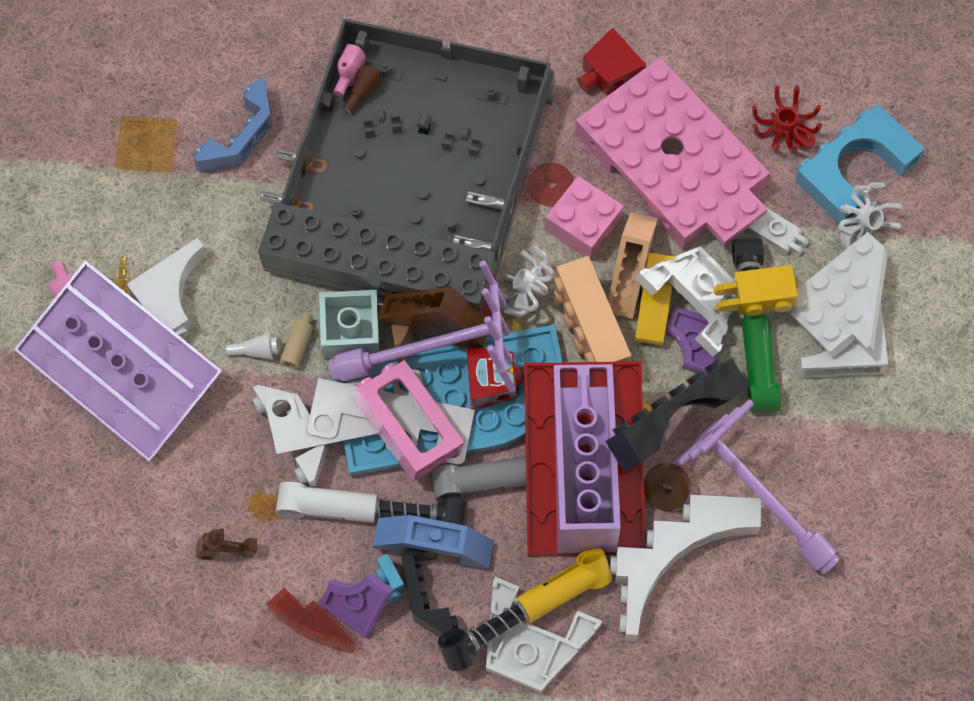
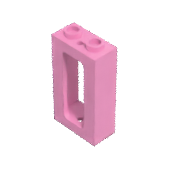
M405 360L397 365L395 363L387 365L380 375L373 379L367 377L357 385L354 397L355 402L412 482L434 470V468L439 467L450 458L460 454L464 441ZM397 380L402 382L443 439L441 444L426 453H421L378 395V391Z

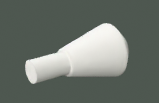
M269 332L244 343L227 345L226 352L227 356L246 355L275 360L276 354H280V341L278 337H274L272 332Z

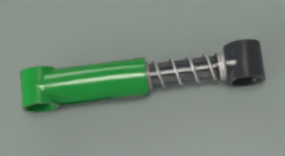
M761 237L732 240L733 265L738 268L739 272L756 270L763 266L764 250ZM763 313L757 316L744 314L741 323L748 384L750 386L748 388V400L754 403L749 410L751 413L780 411L781 395L779 383L776 380L770 319Z

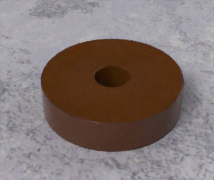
M660 463L653 466L644 479V495L652 505L659 509L674 510L681 507L686 502L691 491V481L688 474L681 467L672 463ZM663 484L670 485L671 489H666Z

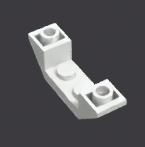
M261 385L253 387L255 398L252 399V402L259 414L265 412L268 418L265 406L266 399L271 396L288 393L292 394L295 398L299 418L310 417L298 394ZM277 400L272 406V411L276 416L285 411L288 415L291 411V406L286 400ZM326 444L307 448L308 452L295 458L297 469L294 470V473L301 484L307 483L308 487H317L327 454Z

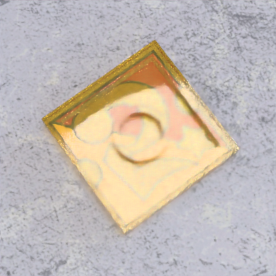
M122 115L115 160L116 169L171 173L178 124L177 119Z

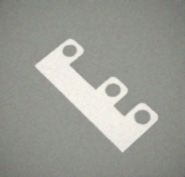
M412 369L417 378L423 384L420 371L417 369ZM365 378L348 381L345 384L357 385ZM399 380L393 382L395 394L412 397L409 392H405L399 387ZM292 394L271 396L265 401L277 454L378 434L367 418L341 413L337 435L334 438L314 436L307 431L309 417L299 418L295 398ZM277 400H286L290 404L291 411L287 416L278 417L273 413L272 406ZM320 415L315 419L314 426L320 432H328L333 427V420L328 415Z
M318 378L307 426L308 433L331 439L337 435L341 413L367 418L354 400L357 386ZM378 391V395L403 430L411 435L415 446H417L420 429L437 432L413 397ZM436 402L464 441L460 454L446 462L462 464L466 456L475 410ZM328 415L333 420L331 430L320 432L315 428L314 421L318 416ZM440 435L438 437L437 445L443 442V439Z

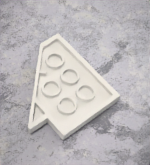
M869 232L797 289L798 299L796 307L786 311L833 358L855 340L869 354L874 351L888 253L885 247Z

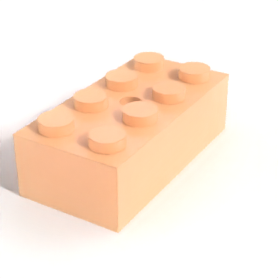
M589 256L557 266L556 278H553L555 289H552V294L556 304H562L565 311L562 317L567 330L572 329L576 337L573 339V344L577 354H583L586 362L631 361L630 351Z

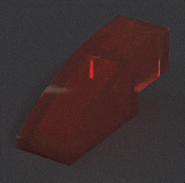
M284 587L267 602L268 610L297 634L334 650L352 653L355 650V645L351 638L314 600L304 608Z

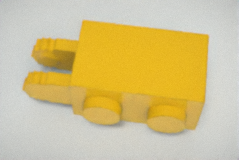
M792 265L735 272L733 282L718 284L713 288L716 296L733 294L736 296L735 299L718 302L716 309L719 312L738 311L739 314H747L748 316H757L764 311L771 310L776 312L789 311L796 307L798 299Z

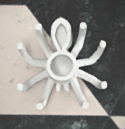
M872 182L869 185L854 187L851 197L860 206L859 209L847 204L840 207L842 212L856 214L853 218L842 220L838 225V229L841 230V242L845 247H850L867 232L872 235L873 231L880 227L901 228V223L883 222L884 214L882 210L887 208L901 209L902 204L885 203L879 206L876 205V201L870 202L868 192L872 188L885 187L884 182ZM863 190L866 205L856 196L858 191ZM856 223L853 225H849L847 227L844 226L846 224Z
M535 245L531 249L543 261L540 260L537 264V261L532 256L522 250L520 254L532 263L534 269L529 271L522 268L515 277L509 274L504 275L503 279L512 282L513 288L517 290L513 296L502 293L504 299L509 300L504 310L506 314L523 317L529 312L536 310L539 306V302L534 294L537 292L542 295L548 294V287L543 282L553 280L554 270L548 266L547 254ZM542 270H546L548 276L542 277ZM528 296L534 303L532 306L529 304Z

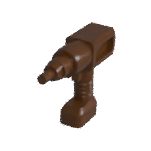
M223 528L212 530L209 533H204L198 540L196 557L204 560H213L219 552H228L252 558L257 552V538H247L242 543L224 540Z

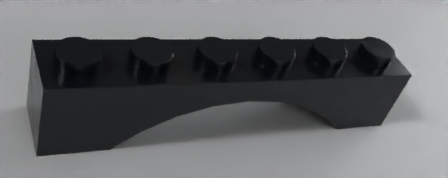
M732 358L723 363L717 359L704 368L707 372L704 375L699 371L688 378L686 381L689 385L686 387L682 383L668 392L671 396L667 399L664 395L650 404L652 410L648 411L647 408H644L631 417L634 421L633 423L629 424L628 421H625L612 429L615 435L605 442L623 471L636 466L660 450L662 436L667 423L680 407L700 405L717 408L750 388Z

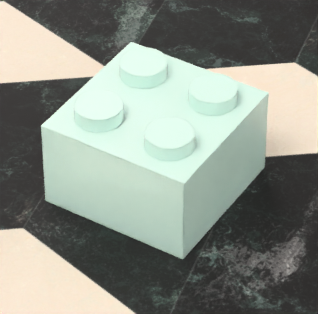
M377 290L319 292L320 338L323 358H335L336 354L358 348H364L366 352L371 354L380 352Z

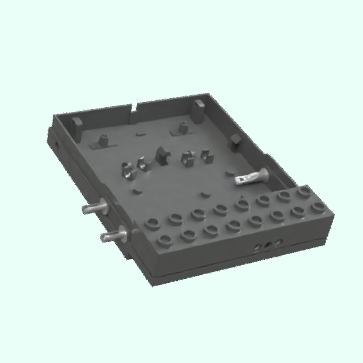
M343 18L311 117L297 153L282 149H276L275 158L293 162L283 195L265 191L261 192V201L274 204L258 250L264 271L348 291L377 290V297L385 299L386 295L451 286L481 314H484L487 302L482 295V290L487 288L490 292V289L479 263L485 261L493 277L498 274L548 105H552L554 101V94L551 93L555 83V72L551 70V63L451 41L450 48L443 47L442 39ZM348 44L356 45L363 50L366 56L364 67L368 65L375 67L382 73L380 78L383 80L382 84L359 102L352 114L345 111L342 107L351 96L353 86L347 87L343 97L336 96L333 93L340 78L337 68L338 61ZM327 108L332 109L331 113L326 112ZM420 129L430 131L429 135L421 134Z

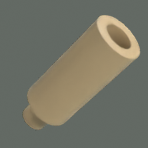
M303 312L300 320H295L279 360V363L284 367L294 370L299 369L314 329L313 325H311L313 316L309 313Z

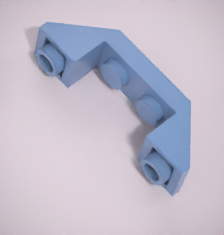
M259 77L244 92L246 109L254 113L247 120L245 129L240 135H235L232 138L228 149L212 138L205 145L201 144L194 154L196 170L208 172L240 166L271 128L272 120L265 79Z
M404 515L378 518L372 548L401 553L403 547L460 557V565L488 570L494 540L468 526Z

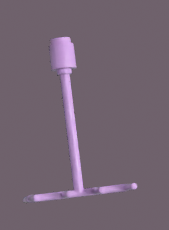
M481 261L479 266L489 283L490 292L487 288H484L482 295L492 312V319L487 316L484 318L485 324L373 354L366 352L364 348L336 354L335 358L329 359V368L334 381L341 380L346 382L369 376L371 369L376 364L491 334L494 339L495 348L489 345L487 351L509 392H514L516 388L505 367V361L507 364H511L513 359L503 342L502 335L503 333L504 336H508L510 330L500 313V306L501 308H506L507 302L486 262Z
M748 400L742 407H736L729 415L725 414L718 422L714 421L672 464L683 466L690 458L694 460L701 452L705 453L712 447L798 539L796 542L799 546L796 548V551L815 571L819 570L821 574H825L840 559L836 555L837 551L818 530L813 533L810 530L806 531L720 439L754 405L753 401Z

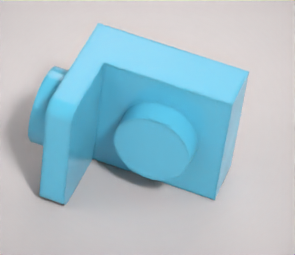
M385 554L377 559L379 569L375 570L378 579L394 589L387 602L388 605L399 600L402 597L401 593L405 592L404 583L388 554Z

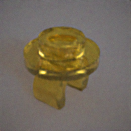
M258 489L257 494H251L248 511L253 512V518L257 519L259 511L267 517L275 516V512L265 509V502L267 500L277 501L278 497L268 494L262 498V489Z

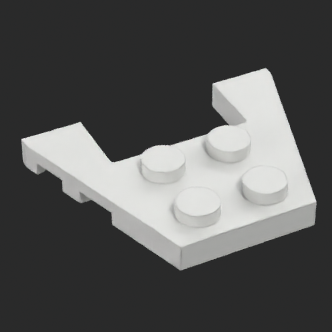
M701 246L677 255L669 261L660 262L649 269L645 268L634 277L651 296L668 281L709 322L695 340L712 357L721 350L723 345L721 344L722 337L727 332V321L733 311L719 312L716 309V304L723 300L735 299L736 296L735 294L716 296L713 288L718 284L733 282L734 279Z
M497 577L494 578L490 620L493 614L499 615L503 613L505 607L510 609L513 606L514 599L520 590L519 586ZM577 611L566 638L522 621V625L518 623L510 628L511 632L506 630L499 635V638L496 636L488 641L486 671L542 693L599 630L602 621Z

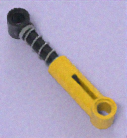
M600 548L583 551L576 558V563L516 597L513 607L510 609L505 607L503 613L499 615L493 614L491 620L487 622L481 621L480 626L476 629L469 628L466 631L451 629L443 633L438 638L437 643L448 669L451 671H461L468 668L475 661V654L480 650L481 645L484 643L488 645L487 642L496 636L499 638V635L506 630L511 632L510 628L518 623L522 625L523 620L530 624L588 589H600L607 586L612 581L613 575L604 551Z

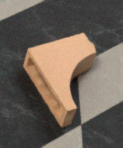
M630 212L621 237L608 302L614 315L630 319L634 317L641 285L634 277L646 268L658 218Z

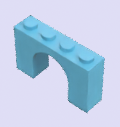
M878 104L871 110L867 108L861 112L856 119L857 122L851 127L849 125L843 127L832 143L828 141L818 149L817 155L811 160L809 158L805 159L797 168L798 173L795 182L838 224L842 220L853 218L856 215L855 213L848 214L840 210L842 205L847 204L857 209L860 208L851 197L854 187L844 179L839 171L838 160L843 155L854 150L871 151L880 156L900 176H903L921 160L925 148ZM857 192L856 196L864 203V197Z

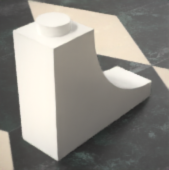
M198 238L127 284L133 299L183 339L186 338L191 330L189 320L182 308L183 288L194 267L206 258L204 246Z
M881 303L874 351L871 354L855 340L834 358L827 351L814 356L802 357L798 365L799 378L884 374L888 366Z

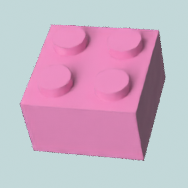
M577 176L545 217V231L584 257L589 256L591 260L621 222L624 205Z

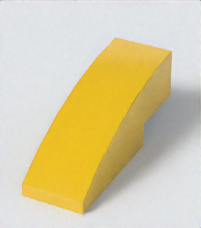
M649 253L647 269L654 267L660 262L669 261L674 256ZM668 281L652 296L643 288L635 341L663 345L672 285Z

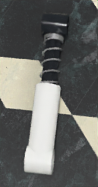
M282 482L279 484L275 513L285 518L299 519L308 516L375 523L378 518L412 515L466 526L468 503L457 498H442L438 503L431 504L430 502L428 505L419 504L418 501L415 504L405 503V500L402 502H392L391 498L389 501H382L380 497L378 498V494L312 488L297 482Z

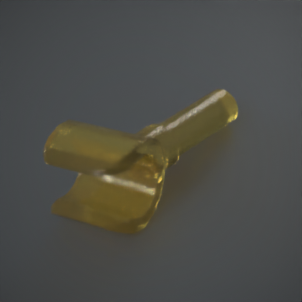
M120 257L119 278L111 279V281L127 293L129 291L126 279L127 258Z

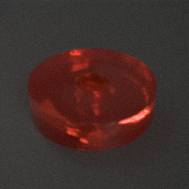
M542 164L530 176V194L537 203L546 207H554L573 183V176L561 164ZM549 182H554L556 186L550 188L546 184Z

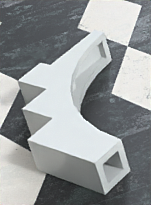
M690 495L689 503L683 504V522L654 521L653 529L647 530L646 548L652 549L617 547L616 557L611 556L610 571L612 574H615L616 584H627V586L621 585L620 603L626 604V615L620 614L619 632H625V642H637L640 617L646 600L658 580L676 561L690 551L715 540L732 536L758 535L761 527L760 498Z

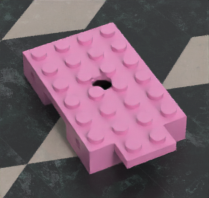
M658 58L576 119L575 135L609 172L617 169L647 202L646 212L651 217L658 218L657 224L682 251L708 231L725 246L767 213V208L755 195L767 187L770 175L768 170L661 58ZM667 139H676L681 142L683 151L677 156L674 154L666 155L662 151L661 145Z

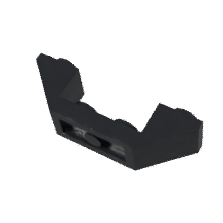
M408 548L402 556V566L414 622L437 637L451 629H459L456 615L450 616L448 607L425 612V610L430 609L427 592L421 593L419 582L424 581L421 564L415 565V563L437 559V553Z

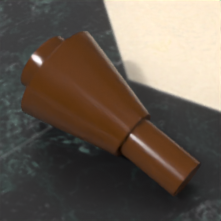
M371 65L367 67L360 66L351 91L352 94L342 108L352 114L359 102L383 83V80L380 78L382 73Z

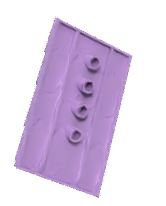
M86 260L14 348L19 355L149 462L222 372L213 362Z

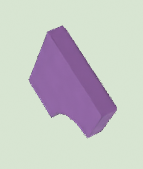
M675 306L665 334L673 338L681 347L684 357L682 368L694 373L701 371L704 375L707 373L704 368L716 361L718 353L712 357L695 338L709 322L700 314Z
M371 573L355 584L342 583L333 579L329 582L318 605L367 638L372 633L394 589Z

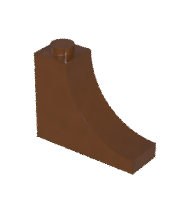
M451 286L386 295L378 320L384 325L410 326L439 336L485 324V316ZM488 335L455 343V345L462 350L469 347L483 348Z

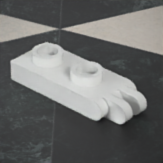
M768 208L767 213L746 229L758 238L761 237L763 241L784 254H788L791 251L800 256L803 249L795 243L804 248L809 244L808 239L801 235L803 232L799 227Z

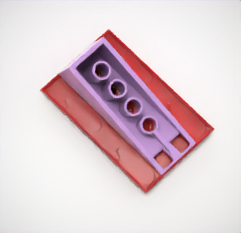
M642 361L524 363L527 557L578 556L583 551L592 548L602 549L605 555H616L617 547L645 549L644 461L623 471L605 442L615 435L612 429L625 421H628L629 424L633 423L634 421L631 417L643 410Z

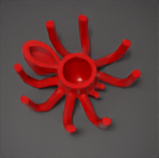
M775 86L774 98L780 109H775L776 114L771 112V119L760 118L757 113V107L755 105L752 107V116L758 123H774L764 133L759 132L758 125L754 123L753 130L756 136L765 138L776 129L778 130L772 143L774 152H777L780 147L778 143L782 133L785 134L787 147L792 153H796L799 148L804 150L812 148L815 144V137L812 134L818 133L823 126L822 123H818L815 128H809L798 120L813 118L821 110V106L817 105L811 113H797L800 92L798 86L794 87L793 107H785L782 104L780 86ZM790 132H792L793 139L795 142L794 147L792 145Z

